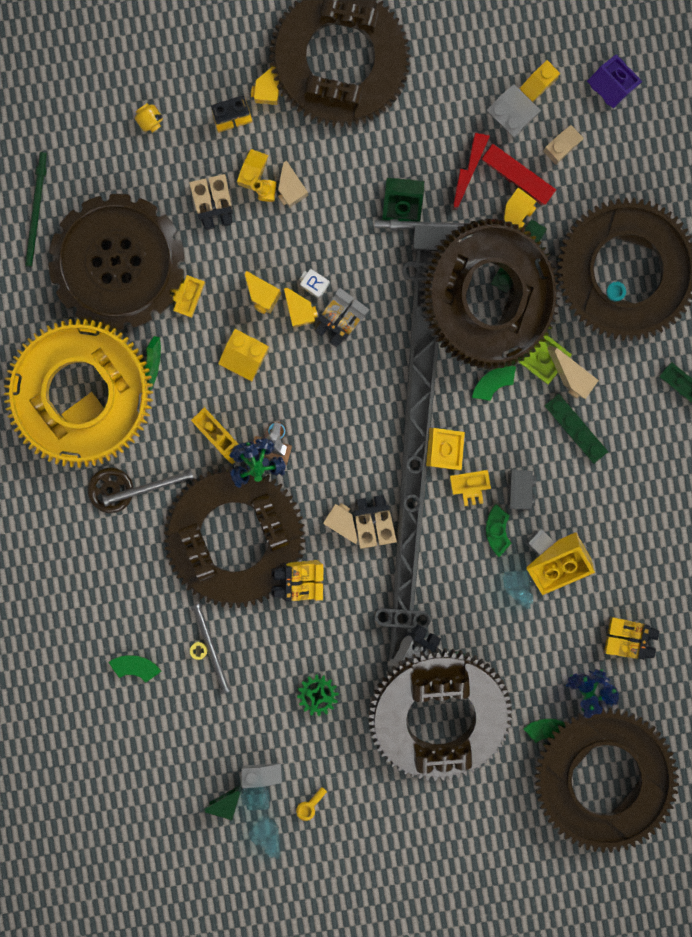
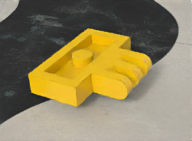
M187 275L180 290L171 291L174 293L172 297L176 302L173 311L192 318L206 282Z
M488 470L450 476L452 494L462 493L464 507L468 506L467 498H471L472 505H476L475 497H478L479 504H483L482 490L491 489Z

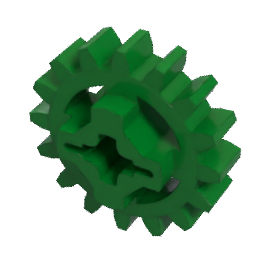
M315 674V679L308 676V682H301L304 687H298L302 694L297 695V698L302 699L299 702V706L305 705L304 712L309 709L311 710V716L314 712H317V715L320 716L322 711L327 715L328 708L334 709L332 703L338 702L334 696H338L339 692H334L337 685L331 686L332 679L326 681L325 675L320 679L318 674ZM318 682L316 687L307 688L309 685ZM325 685L329 688L331 695L325 692ZM321 687L320 691L323 698L319 697V699L315 703V695H313V693H317V691ZM305 695L310 697L311 705L307 703ZM322 702H328L327 705L317 708L318 704Z

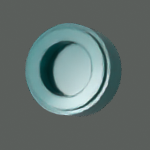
M621 282L611 283L606 289L608 299L614 302L622 300L626 295L624 284Z

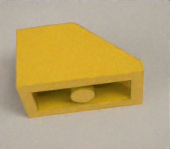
M546 60L519 89L534 102L558 79L560 72Z
M271 67L256 80V85L252 86L251 97H254L255 103L278 105L279 90L277 85L280 83L279 81H274L278 74L271 73L276 67Z
M250 149L237 180L238 185L252 190L251 183L253 180L261 179L269 155Z
M284 288L293 328L315 323L314 318L318 317L316 306L312 307L310 301L289 288Z

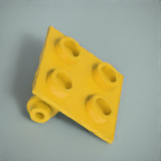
M90 392L61 415L68 423L83 424L97 418L104 410V407L93 392Z

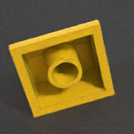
M246 271L245 278L255 310L264 315L266 312L271 314L281 296L280 289Z
M234 329L218 364L252 382L270 347Z

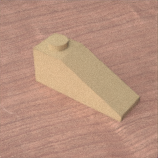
M549 345L547 349L563 385L569 389L568 393L576 399L578 397L586 399L599 380L558 348Z

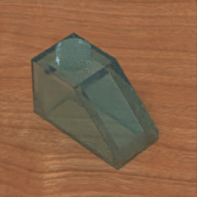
M267 786L244 789V794H241L243 806L246 805L247 810H266L270 808L271 801Z

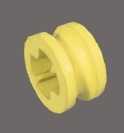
M202 642L194 643L190 648L192 658L196 660L203 659L208 651L206 645ZM197 646H201V649H204L200 656H196L193 651Z

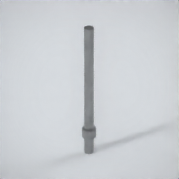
M390 219V221L375 220V228H390V230L398 231V229H414L415 225L458 230L457 227L464 226V223L414 222Z

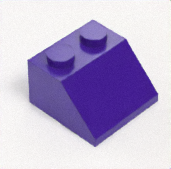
M617 54L600 66L587 80L591 88L613 109L643 82Z

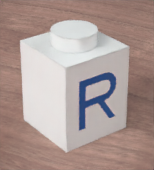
M312 269L309 272L305 271L299 279L301 281L300 287L318 299L321 298L330 284L329 280Z

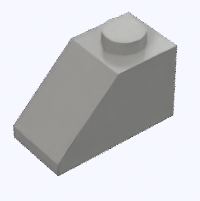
M539 528L525 541L539 556L555 543Z
M281 763L242 766L243 788L265 787L282 783Z

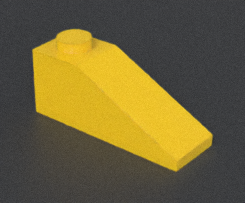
M204 407L191 421L231 464H234L236 461L229 455L232 449L239 445V443Z

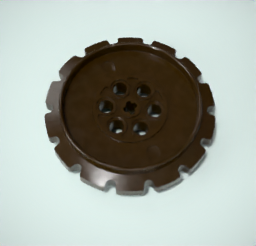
M110 194L107 201H103L101 196H97L81 204L82 211H70L60 223L63 232L61 234L55 233L51 241L49 253L55 256V260L49 262L48 266L51 282L60 285V288L56 291L57 296L67 309L70 310L76 307L75 316L82 321L87 319L88 324H90L94 320L95 325L98 321H101L103 328L106 325L110 326L109 330L113 328L124 330L126 323H131L133 328H137L153 320L151 316L153 312L162 314L174 301L171 291H179L183 282L185 272L178 266L180 263L185 262V252L182 241L174 240V235L178 233L177 229L167 215L157 216L158 208L142 198L133 203L131 196L128 194ZM106 241L112 243L109 250H103L102 248L103 243ZM124 241L131 242V247L127 250L122 249ZM135 257L141 258V263L138 266H132L131 264L132 259ZM96 258H101L103 261L100 267L93 266V261ZM119 259L121 261V264L115 265L113 263V260ZM107 274L112 275V281L105 284L103 282L104 276ZM125 274H131L132 276L129 283H123L122 281Z

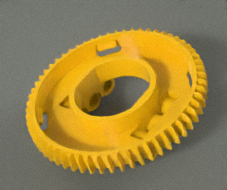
M69 319L68 325L61 321L60 327L57 323H54V329L49 325L46 326L47 332L40 329V336L34 333V341L28 338L27 340L30 344H22L25 348L24 351L17 350L20 357L13 356L17 361L16 364L10 363L14 367L13 371L7 370L11 374V378H5V380L10 382V385H4L5 388L9 389V392L4 393V395L9 396V399L4 400V403L10 404L9 407L5 408V410L12 412L7 417L14 418V421L10 424L18 426L14 429V432L21 431L18 438H26L23 444L31 443L28 447L29 450L35 447V454L42 452L41 458L43 459L48 455L47 461L49 462L55 458V464L57 465L62 460V466H66L67 462H69L70 467H73L75 462H77V467L81 468L82 462H84L85 467H89V462L96 466V460L104 464L103 458L111 461V454L117 458L116 451L124 453L122 447L125 446L129 449L128 442L135 443L132 437H140L137 430L144 431V428L140 425L141 423H148L144 420V416H150L146 409H152L151 406L147 405L148 402L153 401V399L148 398V395L153 394V391L148 390L153 384L147 383V380H150L152 377L145 374L150 371L148 368H143L147 362H140L144 356L136 355L139 349H131L134 343L127 344L128 337H125L123 340L121 339L123 333L120 332L116 336L117 329L113 328L110 332L109 325H106L103 329L102 323L99 322L95 326L94 320L88 325L87 319H84L83 324H81L79 319H76V324H73L72 320ZM79 329L82 332H90L96 334V332L98 331L100 333L97 336L80 334ZM74 363L93 365L108 384L109 389L108 401L102 413L94 420L83 424L66 422L49 400V388L54 376L65 366ZM17 373L20 374L22 377L20 384V393L18 395H13V392L17 393V384L19 380V376H16ZM139 394H141V402L139 407L140 412L137 411L139 403ZM63 451L69 453H78L81 456V458H78V456L76 455H68L63 453L60 455V453Z

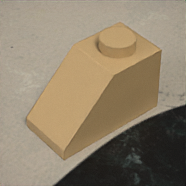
M570 125L552 140L543 152L557 165L584 138Z
M285 161L278 188L280 195H278V198L283 205L287 204L291 208L307 197L308 192L289 163Z
M342 503L339 506L335 504L323 524L356 544L358 540L353 517L349 513L350 508Z

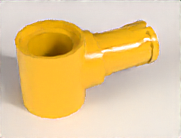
M252 181L251 188L257 192L259 201H275L276 181Z

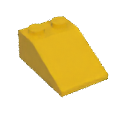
M576 532L556 541L526 567L542 595L595 573L592 559Z

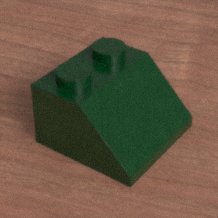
M387 177L382 220L398 219V221L420 222L425 181Z

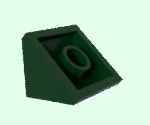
M241 785L206 803L205 813L233 820L242 790Z

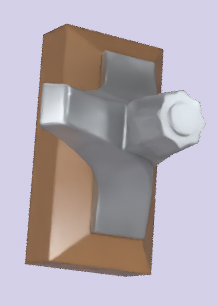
M275 422L270 434L266 437V439L274 443L275 449L271 451V454L264 455V458H268L270 461L273 457H282L285 465H287L292 445L281 442V423ZM255 436L254 443L257 444L255 442L256 439H261L262 437Z

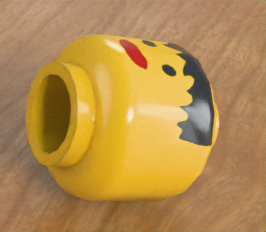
M146 103L135 111L134 119L142 131L147 132L150 130L153 133L161 127L160 122L163 120V116L154 104L149 105Z

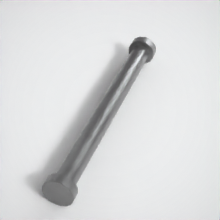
M190 468L187 469V472L109 496L103 495L102 498L106 507L112 502L187 479L193 480L194 478Z
M202 604L192 606L191 610H194L220 684V693L224 694L231 691V687H228L202 613Z

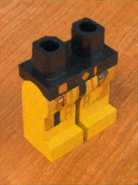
M244 95L211 105L218 133L234 128L232 120H235L236 127L253 122Z
M320 561L280 563V567L271 569L272 579L280 580V586L271 587L272 597L282 598L286 602L309 599L323 600V583L321 582L323 581V564Z
M610 616L607 633L626 637V639L607 636L604 653L642 660L644 658H655L656 648L647 646L648 639L658 641L660 631L647 624Z

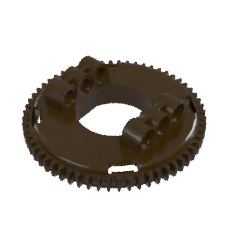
M480 219L464 223V226L457 227L458 230H451L452 235L446 234V239L440 240L442 245L435 246L438 252H431L434 258L427 259L431 265H425L428 273H422V275L427 278L421 281V283L425 284V288L420 289V291L425 292V295L420 296L421 299H425V303L421 304V306L427 309L422 314H428L424 321L431 322L427 328L434 329L431 336H438L435 340L436 342L442 341L440 348L447 347L445 352L451 353L452 358L457 357V361H463V364H470L471 367L477 366V368L484 367V369L504 368L512 364H518V361H524V357H530V353L536 352L535 348L541 347L539 342L546 341L543 336L550 335L547 329H553L550 323L556 322L553 319V315L558 314L554 311L556 307H559L556 304V300L561 299L556 297V293L560 292V290L556 289V285L560 283L555 282V278L559 275L553 274L556 267H551L550 264L553 260L547 259L550 254H544L546 247H539L541 241L535 242L536 236H530L531 232H525V228H519L518 224L498 219ZM473 234V236L468 237V238H466V239H464V240L458 242V241L461 240L462 238H464V237H466V236H468V235ZM536 259H540L538 263L541 267L543 276L547 277V279L540 278L539 272L535 265ZM486 263H492L503 268L513 282L510 295L504 306L502 318L495 325H488L479 321L470 311L466 299V293L474 271ZM518 346V349L506 354V357H502L503 352Z

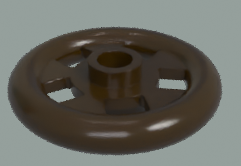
M113 467L104 468L96 472L88 484V496L93 506L105 513H116L126 508L131 502L132 497L119 500L120 503L116 505L109 503V506L105 507L104 502L101 503L97 496L99 494L109 496L119 493L120 485H125L126 490L132 489L133 483L130 477L124 471ZM110 475L117 476V482L109 481ZM100 479L105 482L101 489L96 487ZM110 486L114 489L112 494L107 492V488Z

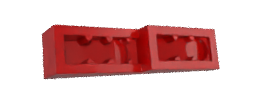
M474 134L468 170L460 169L452 210L458 209L490 135Z
M494 144L489 147L481 158L483 162L507 181L514 183L541 206L546 205L557 190Z

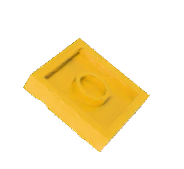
M429 428L426 466L462 470L465 432Z

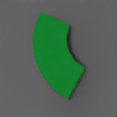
M156 336L151 339L146 348L147 364L144 368L150 370L145 374L152 377L150 380H147V383H151L153 386L157 378L161 357L160 337Z
M516 366L497 368L488 372L477 383L472 398L491 401L493 394L499 388L513 386Z
M495 503L486 521V536L491 549L500 557L512 544L506 534V523L510 516Z
M124 655L108 662L119 678L125 675H135L144 682H148L162 672L151 660L136 655Z
M544 718L527 724L523 729L537 743L542 739H547V737L554 738L552 731L559 732L557 726L560 725L564 728L565 725L561 720Z

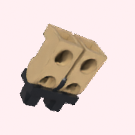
M225 174L208 178L213 197L210 196L206 178L189 182L200 222L202 221L205 231L215 228L213 219L218 217L221 218L222 226L232 225L233 209Z
M384 495L374 496L375 507L367 508L366 498L356 500V510L354 512L360 549L377 546L374 527L377 529L379 546L397 542L389 504L386 505Z

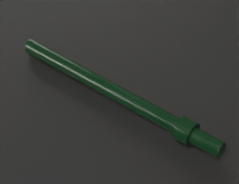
M45 152L39 153L38 167L35 168V175L37 176L25 266L28 267L33 266L43 182L47 174V168H45L47 153Z

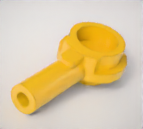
M323 787L317 791L309 802L304 801L297 806L296 813L299 819L308 821L314 817V807L327 793Z

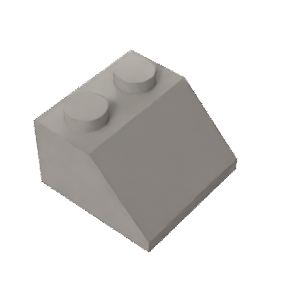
M514 84L487 109V113L514 139L541 112Z

